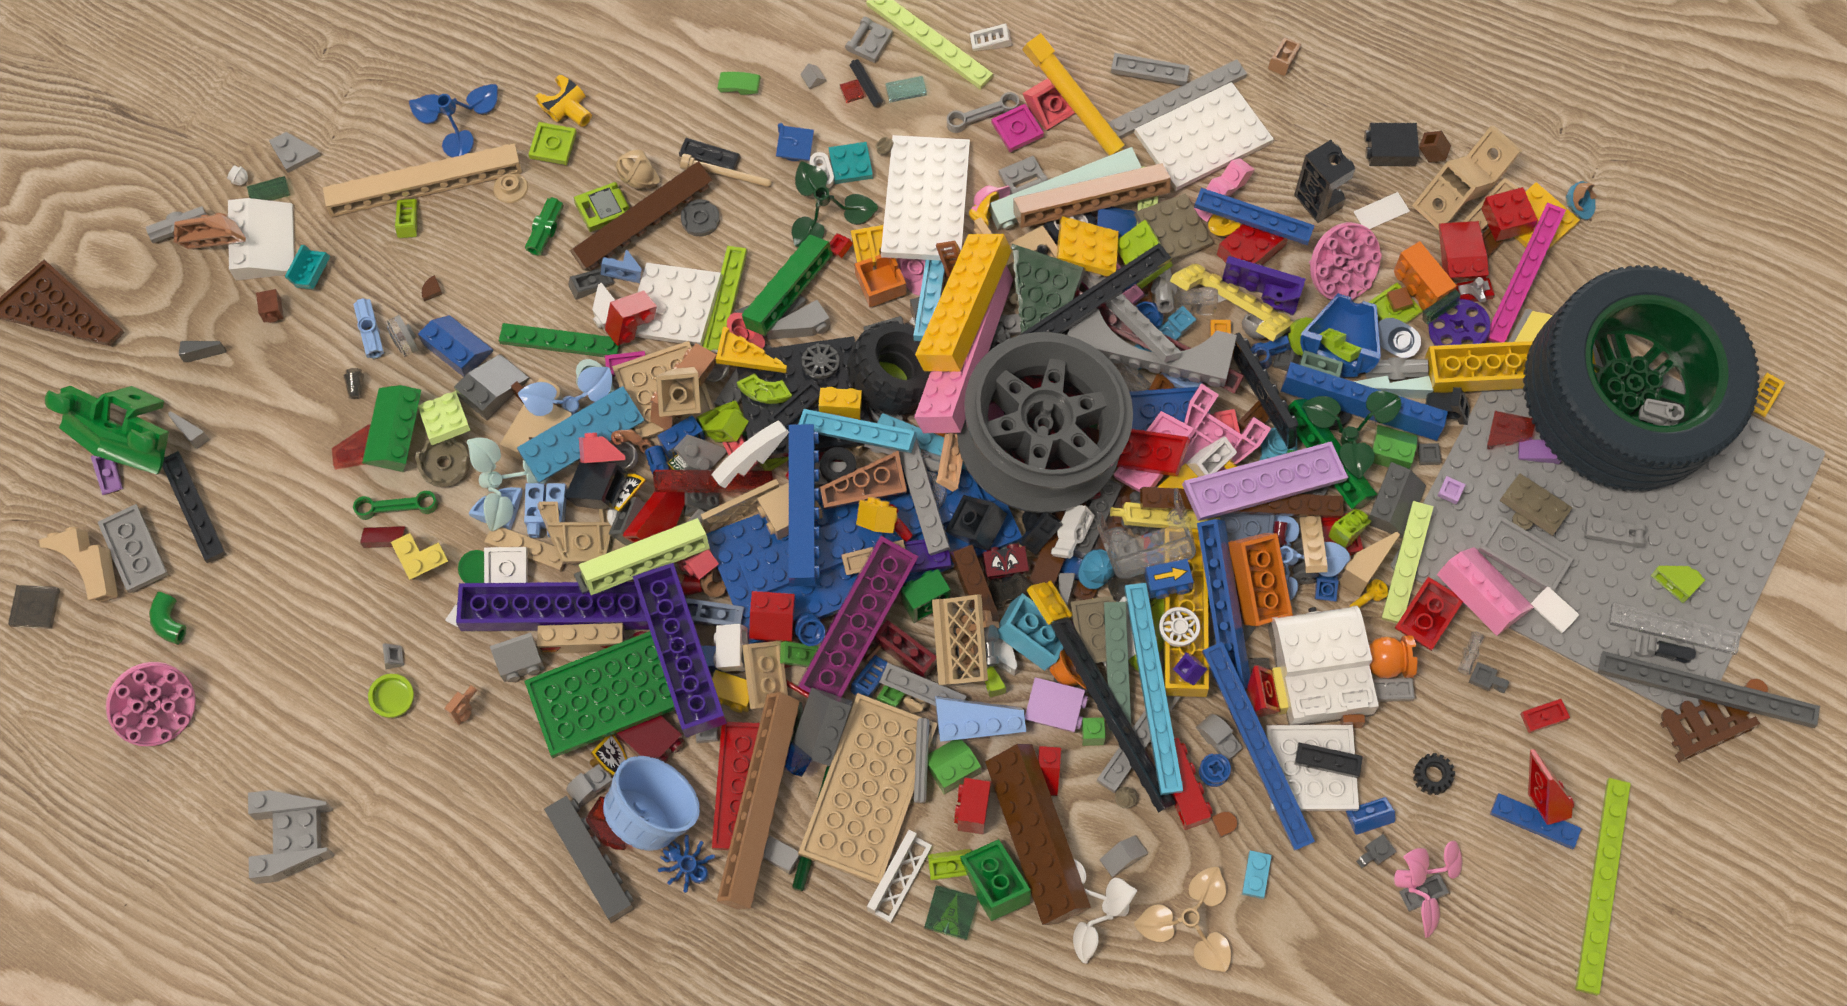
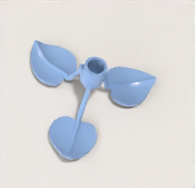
M590 367L583 370L578 376L577 384L584 393L576 397L566 396L562 400H555L556 388L546 382H536L527 385L518 392V396L527 410L536 416L549 414L553 409V403L561 404L564 410L571 412L573 415L579 409L578 400L586 395L594 402L608 395L612 385L611 370L609 367Z
M1275 515L1274 521L1288 523L1285 539L1287 545L1282 546L1280 550L1291 601L1298 591V582L1296 579L1289 577L1290 571L1288 566L1296 564L1299 558L1304 559V555L1298 554L1296 550L1290 548V542H1294L1298 538L1300 528L1297 521L1293 518ZM1324 542L1328 572L1319 573L1326 577H1332L1344 569L1350 561V554L1337 543Z

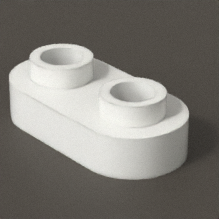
M814 153L810 157V165L817 166L826 173V187L830 188L834 183V175L829 158L825 153Z

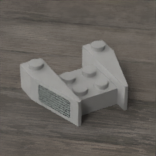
M271 790L248 793V814L254 820L273 818V854L249 857V879L255 884L278 882L334 857V854L327 847L321 848V813L331 812L332 807L325 801Z

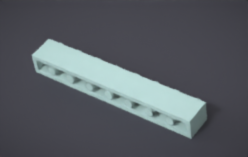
M1130 147L991 202L988 210L997 230L1002 228L1006 230L1018 222L1014 215L1013 198L1139 169L1141 165L1133 148Z

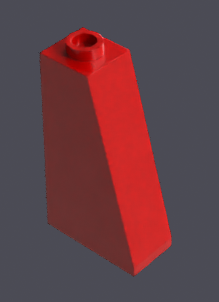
M677 478L663 480L625 530L623 537L635 543L676 527L685 505L684 482Z

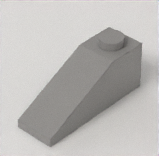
M816 300L778 320L766 335L768 339L814 336L828 330L830 319L819 301Z

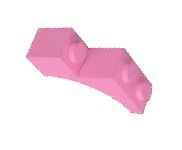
M1240 158L1231 160L1222 176L1213 178L1206 189L1230 197L1236 190L1247 183L1255 169ZM1194 208L1198 216L1206 222H1209L1213 216L1212 213Z

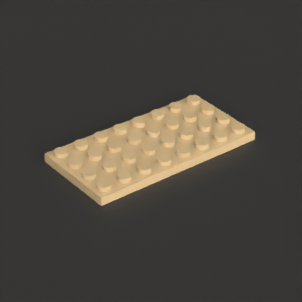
M857 693L798 855L879 885L884 876L914 791L917 721L922 717ZM930 720L928 749L938 724Z

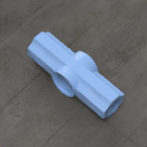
M359 299L353 305L366 357L379 358L384 354L371 300Z

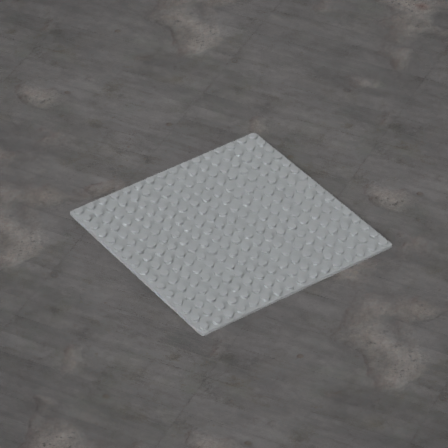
M1526 309L1509 342H1515L1533 310ZM1594 343L1593 351L1596 365L1604 367ZM1666 374L1663 376V384L1660 387L1685 394L1681 381ZM1523 389L1482 391L1469 415L1468 425H1464L1423 502V504L1434 507L1414 580L1423 584L1427 577H1430L1450 589L1437 576L1438 572L1451 558L1461 551L1473 547L1479 550L1499 516L1512 522V517L1516 511L1499 500L1518 474L1521 473L1573 507L1553 536L1534 523L1526 531L1574 558L1554 592L1579 614V617L1561 633L1533 608L1508 628L1595 673L1598 672L1601 653L1605 651L1721 681L1821 465L1825 451L1751 416L1743 431L1725 450L1685 479L1667 487L1650 491H1622L1621 488L1616 490L1612 489V487H1604V484L1598 485L1593 480L1589 481L1585 476H1579V473L1573 472L1571 467H1566L1563 461L1560 464L1518 460L1519 440H1541L1540 433L1536 432V426L1531 422L1532 417L1528 414L1529 408H1526L1527 401L1524 399L1526 393ZM1446 476L1466 484L1457 504L1437 496ZM1592 516L1631 524L1646 525V533L1643 534L1645 546L1633 547L1584 538L1586 518ZM1629 532V537H1635V533ZM1399 550L1391 563L1392 569H1395ZM1481 553L1530 604L1544 590ZM1658 566H1690L1692 569L1699 571L1705 581L1683 604L1650 575ZM1640 634L1648 638L1649 635L1657 638V642L1660 640L1678 646L1691 647L1695 650L1696 657L1689 663H1682L1674 659L1656 656L1655 654L1650 657H1639L1634 654L1636 636ZM1599 674L1666 709L1673 710L1678 715L1681 714L1680 705L1684 701L1692 702L1695 707L1700 705L1697 698ZM1704 711L1699 712L1702 720L1705 716Z

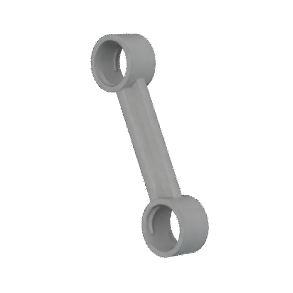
M1007 92L1001 96L1000 101L966 113L957 110L952 111L947 115V128L953 133H960L965 129L966 124L1001 112L1006 113L1019 107V97L1015 93ZM1007 100H1012L1016 105L1007 107L1003 103ZM958 118L961 119L963 123L960 125H952L950 123V120Z

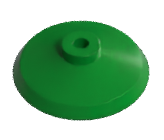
M471 550L461 557L458 564V573L464 583H484V551Z

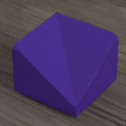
M1187 652L1173 668L1184 681L1195 685L1207 670L1196 657Z

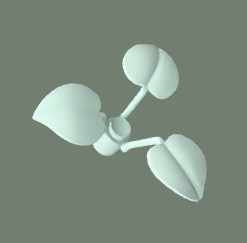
M487 438L469 439L467 444L471 463L476 471L481 472L479 484L482 488H488L489 492H494L488 494L484 500V515L489 530L495 531L507 524L513 516L511 500L508 497H501V492L495 489L500 486L502 479L526 475L528 483L538 482L524 460V472L500 475L498 472L493 471L496 468L495 463L501 458L499 446ZM547 478L546 480L542 481L541 483H544V484H545V483L548 481L549 478Z

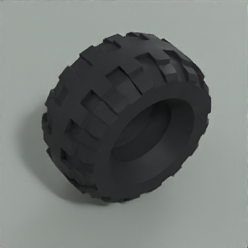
M899 321L886 322V324L881 322L872 325L869 330H865L859 336L849 354L847 370L852 388L862 390V401L865 400L870 404L869 407L874 410H882L884 414L892 415L897 412L899 415H903L916 410L931 372L923 370L915 355L921 341H914L915 328L911 324H899ZM879 362H889L896 365L905 373L907 380L891 376L881 367Z

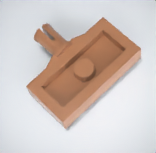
M472 685L463 695L457 692L444 708L452 721L458 725L462 721L465 722L471 715L472 707L469 702L478 691Z

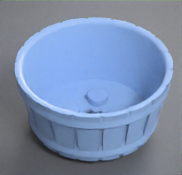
M647 756L630 757L619 765L613 776L610 789L604 798L603 805L604 816L612 831L625 843L646 851L659 850L668 846L674 839L686 833L696 823L700 813L698 797H696L695 790L689 784V781L669 764Z

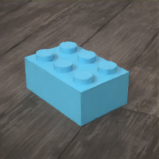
M1022 593L1010 603L997 629L999 638L1045 671L1057 662L1060 651L1064 648L1056 637L1052 626L1047 624L1030 598Z

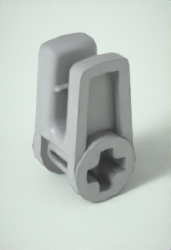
M1646 399L1644 405L1639 410V419L1662 426L1676 425L1684 416V409L1679 404Z

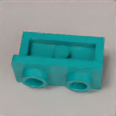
M301 245L285 278L296 288L314 289L331 256L326 252L311 251L306 245Z

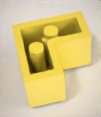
M411 533L391 542L409 580L448 562L439 542L421 551Z

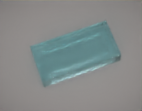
M923 76L885 83L889 103L927 95Z

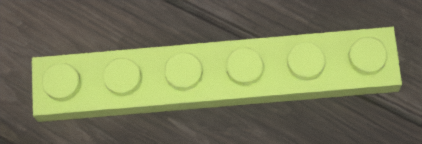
M1416 501L1412 502L1381 617L1382 620L1397 624L1407 609L1434 506Z

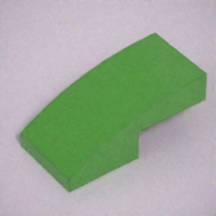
M720 72L717 89L720 93L738 91L740 95L756 94L759 90L761 77L760 75L746 72Z

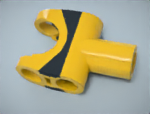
M558 75L555 78L557 85L561 88L557 95L547 96L541 93L535 95L538 105L555 122L560 121L567 115L580 127H584L592 118V114L579 104L586 98L584 92L563 75Z

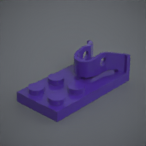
M1231 256L1227 258L1222 281L1227 284L1231 283L1248 291L1262 293L1261 299L1264 303L1269 304L1273 309L1281 310L1291 316L1296 312L1306 280L1299 276ZM1274 302H1280V305H1275Z

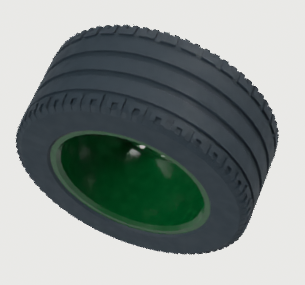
M1640 265L1635 267L1627 266L1625 269L1620 267L1616 270L1604 272L1581 286L1543 325L1532 342L1526 357L1527 360L1523 375H1525L1523 378V391L1526 393L1524 399L1527 401L1526 408H1529L1528 414L1532 417L1531 422L1533 425L1535 424L1536 432L1540 433L1541 440L1546 442L1545 446L1551 449L1550 452L1558 456L1557 459L1559 461L1562 460L1566 467H1571V470L1578 472L1579 476H1585L1587 480H1593L1598 485L1604 484V487L1607 488L1612 487V489L1616 490L1621 488L1622 491L1660 489L1677 483L1696 472L1725 450L1743 431L1752 416L1751 414L1755 409L1754 405L1757 403L1755 398L1759 394V391H1757L1760 385L1758 383L1760 379L1758 374L1759 366H1757L1758 358L1755 357L1756 350L1752 347L1753 342L1749 339V332L1745 331V325L1741 324L1740 317L1734 314L1736 312L1728 307L1729 304L1725 303L1721 296L1718 297L1714 290L1708 289L1707 285L1700 284L1699 280L1695 281L1691 276H1684L1682 272L1676 273V270L1671 269L1669 271L1664 267L1661 269L1658 266L1650 267L1649 265L1643 267ZM1607 335H1610L1617 358L1614 356ZM1625 335L1645 340L1652 344L1653 347L1643 357L1635 356L1632 358ZM1594 343L1604 367L1593 364ZM1661 353L1664 354L1667 359L1656 369L1651 370L1649 365ZM1673 367L1676 368L1680 375L1685 394L1660 387L1663 384V376ZM1646 399L1679 404L1684 409V416L1676 425H1653V423L1639 419V410L1644 405Z

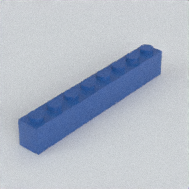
M1293 362L1289 364L1281 387V392L1307 400L1318 396L1331 397L1339 403L1341 411L1366 418L1371 413L1366 408L1368 396L1375 391H1381ZM1400 397L1401 408L1397 416L1388 423H1382L1437 441L1445 426L1448 411ZM1374 415L1369 419L1377 422L1374 418Z
M814 424L789 425L790 587L816 586V578H820V567L816 565V559L820 558L819 546H816V539L820 538L819 526H815V520H819V507H815V501H819V488H815V482H819V469H815V463H819V450H815V444H819V432H815Z
M1219 519L1199 522L1197 527L1216 644L1223 642L1244 689H1247L1251 676L1225 521Z

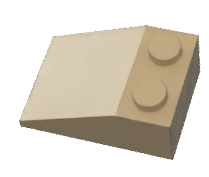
M1395 532L1357 552L1354 558H1350V561L1339 573L1341 576L1339 584L1360 597L1391 551L1400 534Z

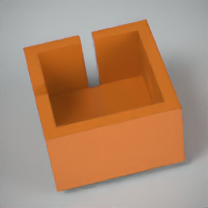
M881 254L875 256V270H873L872 258L855 263V275L869 307L906 295V282L900 268L898 269L895 258L881 257Z

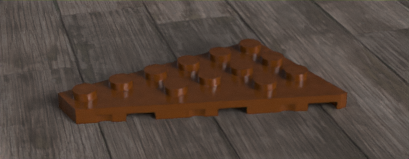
M45 259L0 297V319L106 346H111L125 333Z

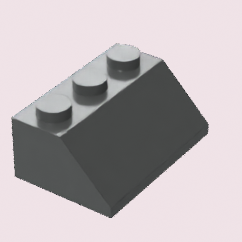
M1391 462L1368 517L1372 521L1369 525L1390 534L1398 532L1400 534L1399 537L1403 538L1412 502H1420L1426 485L1410 469Z
M812 687L791 748L810 760L831 766L852 701Z

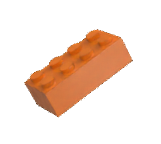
M1262 533L1228 542L1244 625L1259 626L1273 622V617L1293 616L1277 533Z

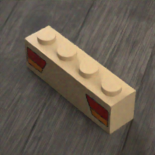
M623 623L538 626L537 647L541 654L598 652L626 641V631Z

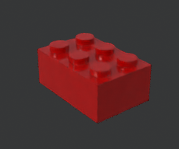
M1242 224L1219 244L1217 255L1225 263L1228 256L1263 266L1286 246L1288 239Z

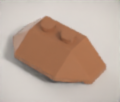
M215 213V215L210 216L201 215V217L176 221L174 224V243L187 249L246 241V237L236 222L227 218V215L223 213Z

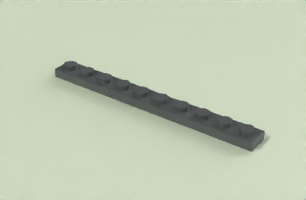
M1605 651L1601 653L1597 672L1599 674L1811 728H1816L1818 725L1820 706Z

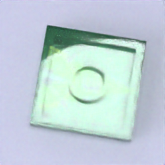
M936 885L924 929L967 941L978 897Z

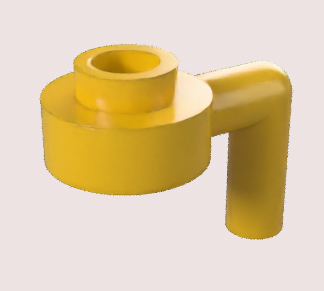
M1374 579L1367 584V593L1351 603L1350 607L1358 606L1360 608L1371 599L1374 601L1383 600L1388 595L1387 585L1379 579Z

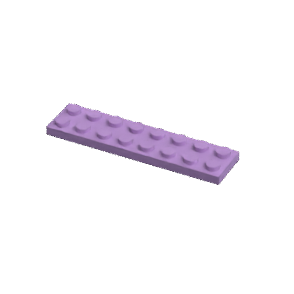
M1332 442L1185 480L1182 486L1197 520L1201 521L1344 482L1348 476Z

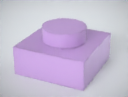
M1446 476L1437 496L1457 504L1466 484Z

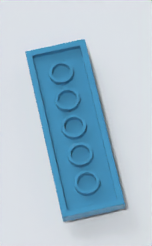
M622 386L518 446L517 450L537 482L541 483L580 460L579 437H585L584 433L597 432V436H602L610 442L612 441L611 434L614 431L633 429L645 420Z

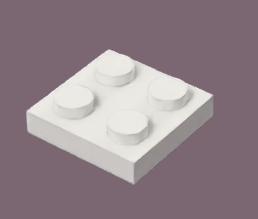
M528 547L484 548V583H528Z

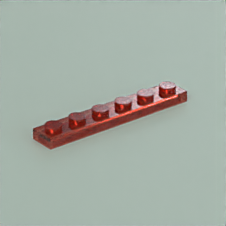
M654 470L653 472L655 492L747 493L772 481L773 476L772 471L750 470L744 477L737 473L727 487L724 488L711 475L715 470Z

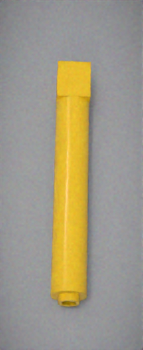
M1042 33L1026 43L1022 49L1036 68L1040 67L1108 156L1124 150L1125 144L1054 55L1055 50Z

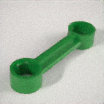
M427 490L418 493L413 498L372 501L371 498L362 496L357 498L353 504L354 512L362 520L371 519L376 513L419 509L423 514H431L438 507L435 495ZM426 497L433 498L431 506L426 508L420 506L422 499ZM363 503H370L372 505L367 513L358 512V508Z

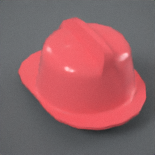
M743 313L731 314L727 319L729 331L738 337L742 336L747 342L763 349L765 346L763 336L746 329L742 318Z

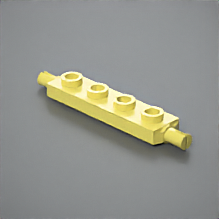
M1125 502L1123 508L1111 507L1110 516L1122 517L1124 525L1164 529H1198L1197 523L1214 519L1220 520L1219 517H1212L1198 521L1195 513L1191 511L1141 509L1139 503Z

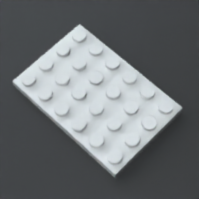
M1232 82L1136 128L1134 134L1154 162L1164 165L1171 177L1170 184L1175 191L1229 165L1231 160L1242 159L1272 144L1274 140Z

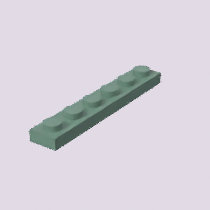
M1104 602L1107 685L1131 725L1126 602Z

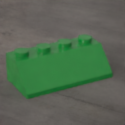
M403 385L378 389L362 461L363 464L399 472L404 471L421 389Z

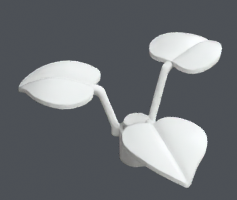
M1074 859L1081 881L1084 884L1086 881L1085 869L1079 861ZM1113 878L1106 888V896L1085 889L1086 894L1104 900L1102 909L1107 914L1106 916L1089 921L1088 924L1080 922L1074 931V949L1078 958L1085 964L1088 963V960L1093 956L1098 946V933L1092 926L1108 919L1112 920L1113 916H1126L1129 912V904L1137 890L1121 878Z

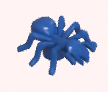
M685 835L684 856H681L680 846L675 841H672L677 849L672 845H668L667 847L670 851L663 849V852L669 859L660 856V858L666 863L672 861L677 862V864L669 868H658V872H672L680 867L677 875L671 878L667 884L671 885L673 882L678 881L683 873L685 874L683 891L687 893L688 886L690 885L689 876L697 884L707 881L709 872L705 866L699 864H706L709 860L714 859L715 855L712 854L703 860L696 861L695 858L700 854L704 842L700 841L695 853L688 855L690 850L689 836Z

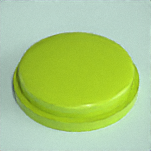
M398 674L380 676L372 683L368 692V701L372 710L385 718H395L403 715L409 710L414 700L412 685L405 677Z

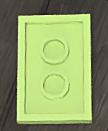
M456 391L446 393L439 398L418 405L431 445L471 431Z

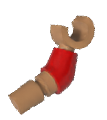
M713 569L704 576V579L677 573L684 595L688 596L703 591L711 597H719L724 594L726 587L723 580L713 582Z

